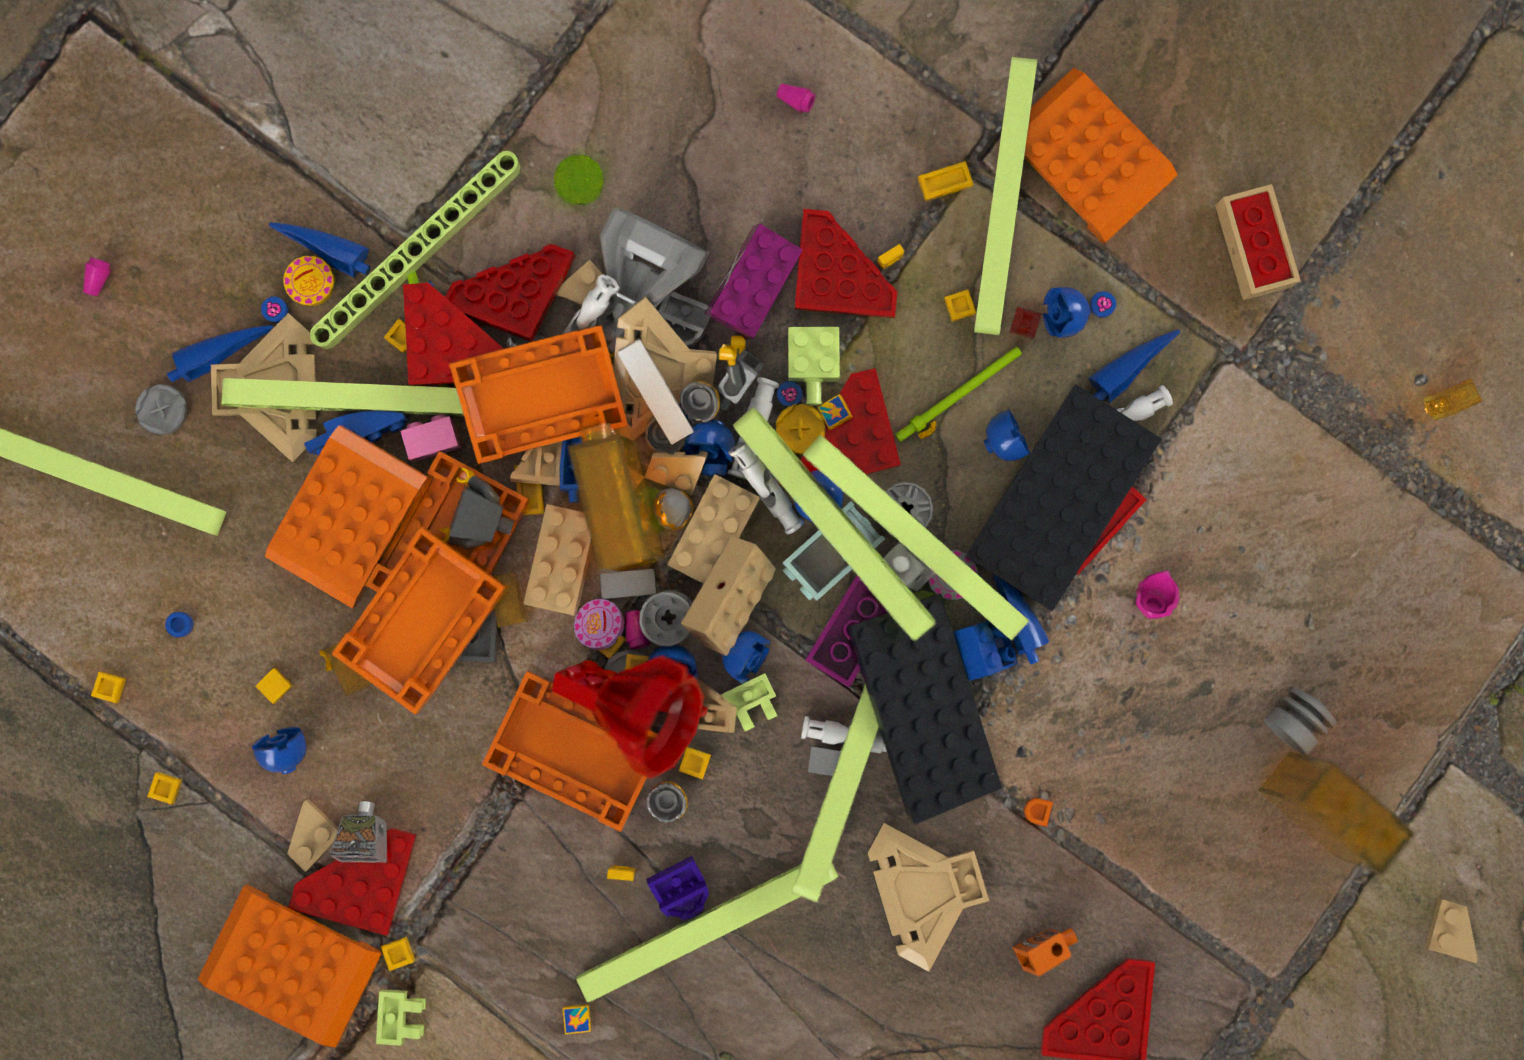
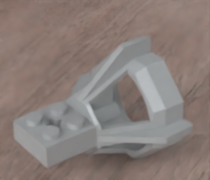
M621 208L612 210L600 235L606 275L617 281L619 289L617 293L612 294L610 297L609 305L604 313L596 318L595 326L602 325L607 348L612 352L615 350L616 337H624L625 332L624 328H617L618 318L645 296L656 308L671 291L687 281V279H692L697 275L709 255V252L688 240ZM634 254L664 268L663 272L659 274L655 272L654 268L640 261H634ZM635 330L634 338L637 337L640 330Z

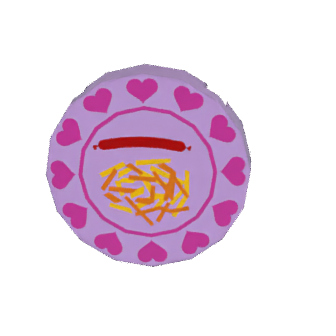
M595 599L587 602L580 608L575 617L574 630L576 637L583 645L593 650H603L611 647L623 633L625 622L623 613L614 603L606 599Z

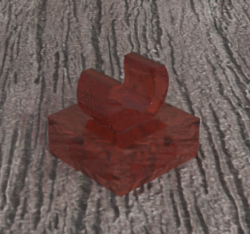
M1017 307L1009 333L1034 339L1041 313Z

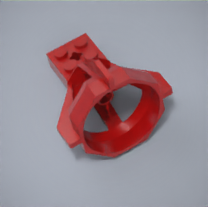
M659 656L618 673L612 670H605L597 666V663L585 660L555 672L552 692L591 710L600 727L603 726L608 737L617 741V747L631 768L649 779L675 767L694 738L699 719L707 714V708L703 706L705 696L695 677L687 674L686 666L664 656ZM657 711L668 713L659 734L644 750L647 734Z

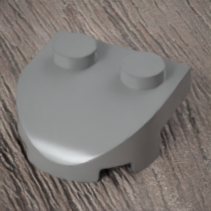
M673 291L663 299L658 311L686 346H691L702 339L711 319L710 316L704 314L709 305Z

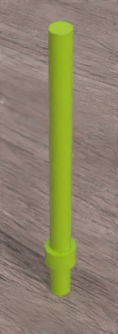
M1014 347L921 416L916 415L909 420L910 423L894 434L897 440L902 442L914 432L919 433L926 427L929 421L1022 355L1020 349Z

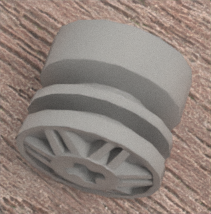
M903 482L895 484L885 491L901 507L902 503L905 506L910 505L911 510L908 513L925 528L932 519L933 505L925 489L914 483ZM879 523V525L882 527V529H883L886 533H888L889 535L893 536L886 528H884V527Z
M665 590L651 596L644 603L640 611L639 624L643 634L651 642L659 646H672L682 642L690 633L681 625V622L690 609L693 600L679 590ZM669 610L671 614H676V618L672 620V623L664 617Z
M1293 687L1289 691L1291 698L1284 697L1282 699L1288 711L1275 707L1264 719V722L1288 746L1303 756H1308L1318 745V740L1312 732L1326 736L1328 734L1326 727L1332 729L1337 724V721L1315 697L1297 687Z

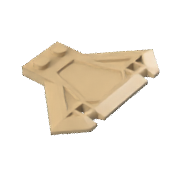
M646 296L621 315L617 323V328H624L625 332L624 337H616L613 370L628 426L620 427L616 430L628 444L645 432L647 423L654 415L617 351L640 339L678 404H680V394L686 385L695 381H703L713 386L717 358L715 351L689 349ZM635 330H641L640 338H634ZM627 404H632V411H626Z
M288 313L239 364L211 365L212 415H241L294 463L306 450L304 443L317 437V429H309V420L317 419L316 410L231 407L222 405L224 378L315 382V355L307 354L306 345H314L310 339V332ZM291 346H296L295 355H291ZM294 420H298L299 429L293 430Z
M883 823L868 851L870 862L878 860L880 869L873 871L892 936L900 935L903 942L896 945L897 953L899 956L929 972L963 908L989 901L976 855L973 849L947 857L892 826ZM894 855L896 864L890 866L888 857ZM916 930L919 938L912 940L910 932Z

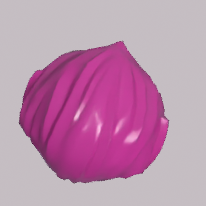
M1169 571L1148 575L1143 581H1140L1136 590L1135 604L1142 614L1145 615V618L1158 619L1170 616L1177 607L1180 597L1179 587L1172 579Z

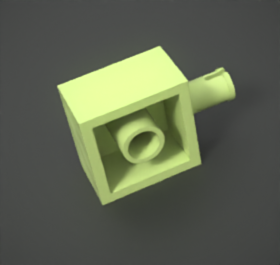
M788 327V381L806 383V405H822L821 383L839 382L840 378L839 327Z

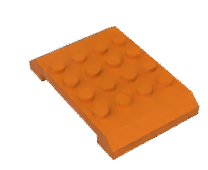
M1076 68L1068 72L1031 107L1024 158L1088 224L1087 228L1103 245L1178 175L1172 163L1085 73Z
M602 325L512 346L449 364L478 464L591 433L605 432L628 426Z
M338 425L328 438L270 541L265 557L353 609L366 590L367 586L365 584L376 564L380 562L414 500L418 499L429 476L346 427Z
M439 451L427 472L429 474L427 483L418 499L413 502L380 563L376 564L365 586L376 592L379 591L407 551V545L420 527H424L438 538H446L445 533L439 531V529L450 528L464 485L468 486V484L459 483L456 480L457 477L466 479L467 474L461 470L462 468L472 470L475 476L488 483L500 497V503L503 506L501 516L514 520L510 534L495 531L492 542L486 541L482 546L464 549L446 543L490 575L521 521L530 499Z
M420 527L406 547L407 551L351 631L344 635L332 653L337 659L415 715L430 700L507 588L424 527Z
M526 671L482 765L598 819L599 822L621 832L647 777L635 772L617 747V741L608 737L603 726L600 727L591 710L552 692V681ZM649 728L644 750L654 741L659 734L658 732Z
M248 884L244 885L198 980L206 988L320 1045L336 1048L383 952L363 941L356 942L269 899L268 894Z

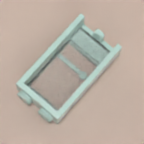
M851 501L842 509L874 548L885 540L883 536H880L874 530L868 519L863 517L854 508V504ZM818 530L783 562L785 568L782 571L792 582L795 579L799 581L802 585L799 590L809 601L812 598L817 601L852 568L825 535Z

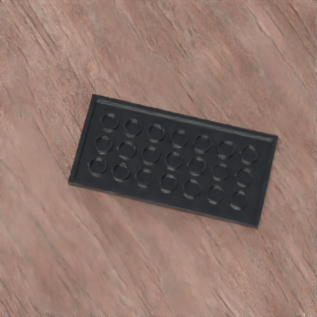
M1075 384L965 557L1048 610L1053 611L1162 438Z
M935 594L919 600L934 618L936 624L917 640L912 639L889 611L847 626L909 823L912 825L1002 788L941 594Z

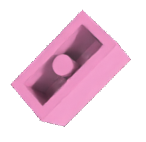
M445 414L437 415L431 418L432 422L425 424L414 422L408 424L407 429L400 431L408 459L415 463L435 457L439 451L445 454L461 449V441L453 418L450 416L446 417Z

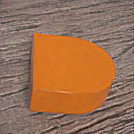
M1041 798L1029 799L1023 809L1026 819L1031 823L1047 827L1053 802Z

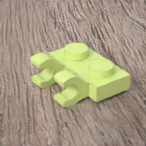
M765 673L721 694V696L737 707L736 716H738L744 731L755 727L747 711L758 705H761L768 720L777 716L770 699L776 697V694Z
M380 990L376 1044L401 1046L404 1044V1038L420 1039V1036L424 1035L425 1025H405L406 1012L421 1013L422 1010L426 1009V998L407 999V991Z

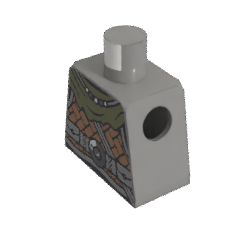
M361 801L359 802L357 815H344L341 818L330 852L331 857L340 862L387 861V824L380 817L373 815L374 803Z

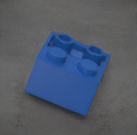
M989 620L953 631L968 681L992 675L1018 664L1011 640Z

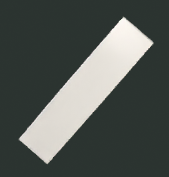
M638 339L617 351L670 443L674 444L693 433L690 423L641 340Z

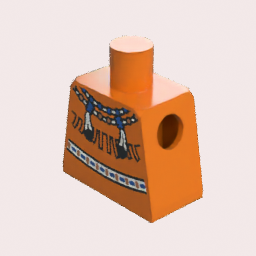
M1071 928L1061 933L1047 929L1012 948L1022 969L1039 977L1070 958L1071 952L1068 947L1078 942V939Z

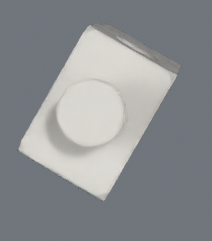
M900 541L883 557L904 584L917 592L935 574Z

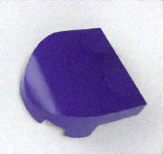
M693 856L646 879L650 890L659 904L660 910L667 917L671 915L679 917L681 920L693 918L703 911L706 899L709 897L705 878Z

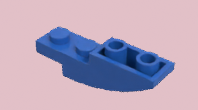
M375 410L351 413L324 422L323 425L327 432L305 442L304 445L308 453L319 456L328 438L338 425H342L369 442L374 443L380 440L382 434L388 431L394 433L405 428L404 424L409 422L410 419L403 413Z

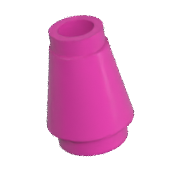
M783 83L779 86L776 95L777 98L800 113L803 111L809 113L815 101V94L811 92V89Z
M90 257L88 263L85 262L84 293L98 297L112 271L109 269L110 263Z
M635 610L625 613L626 644H629L631 650L649 646V639L643 634L639 624L640 611Z

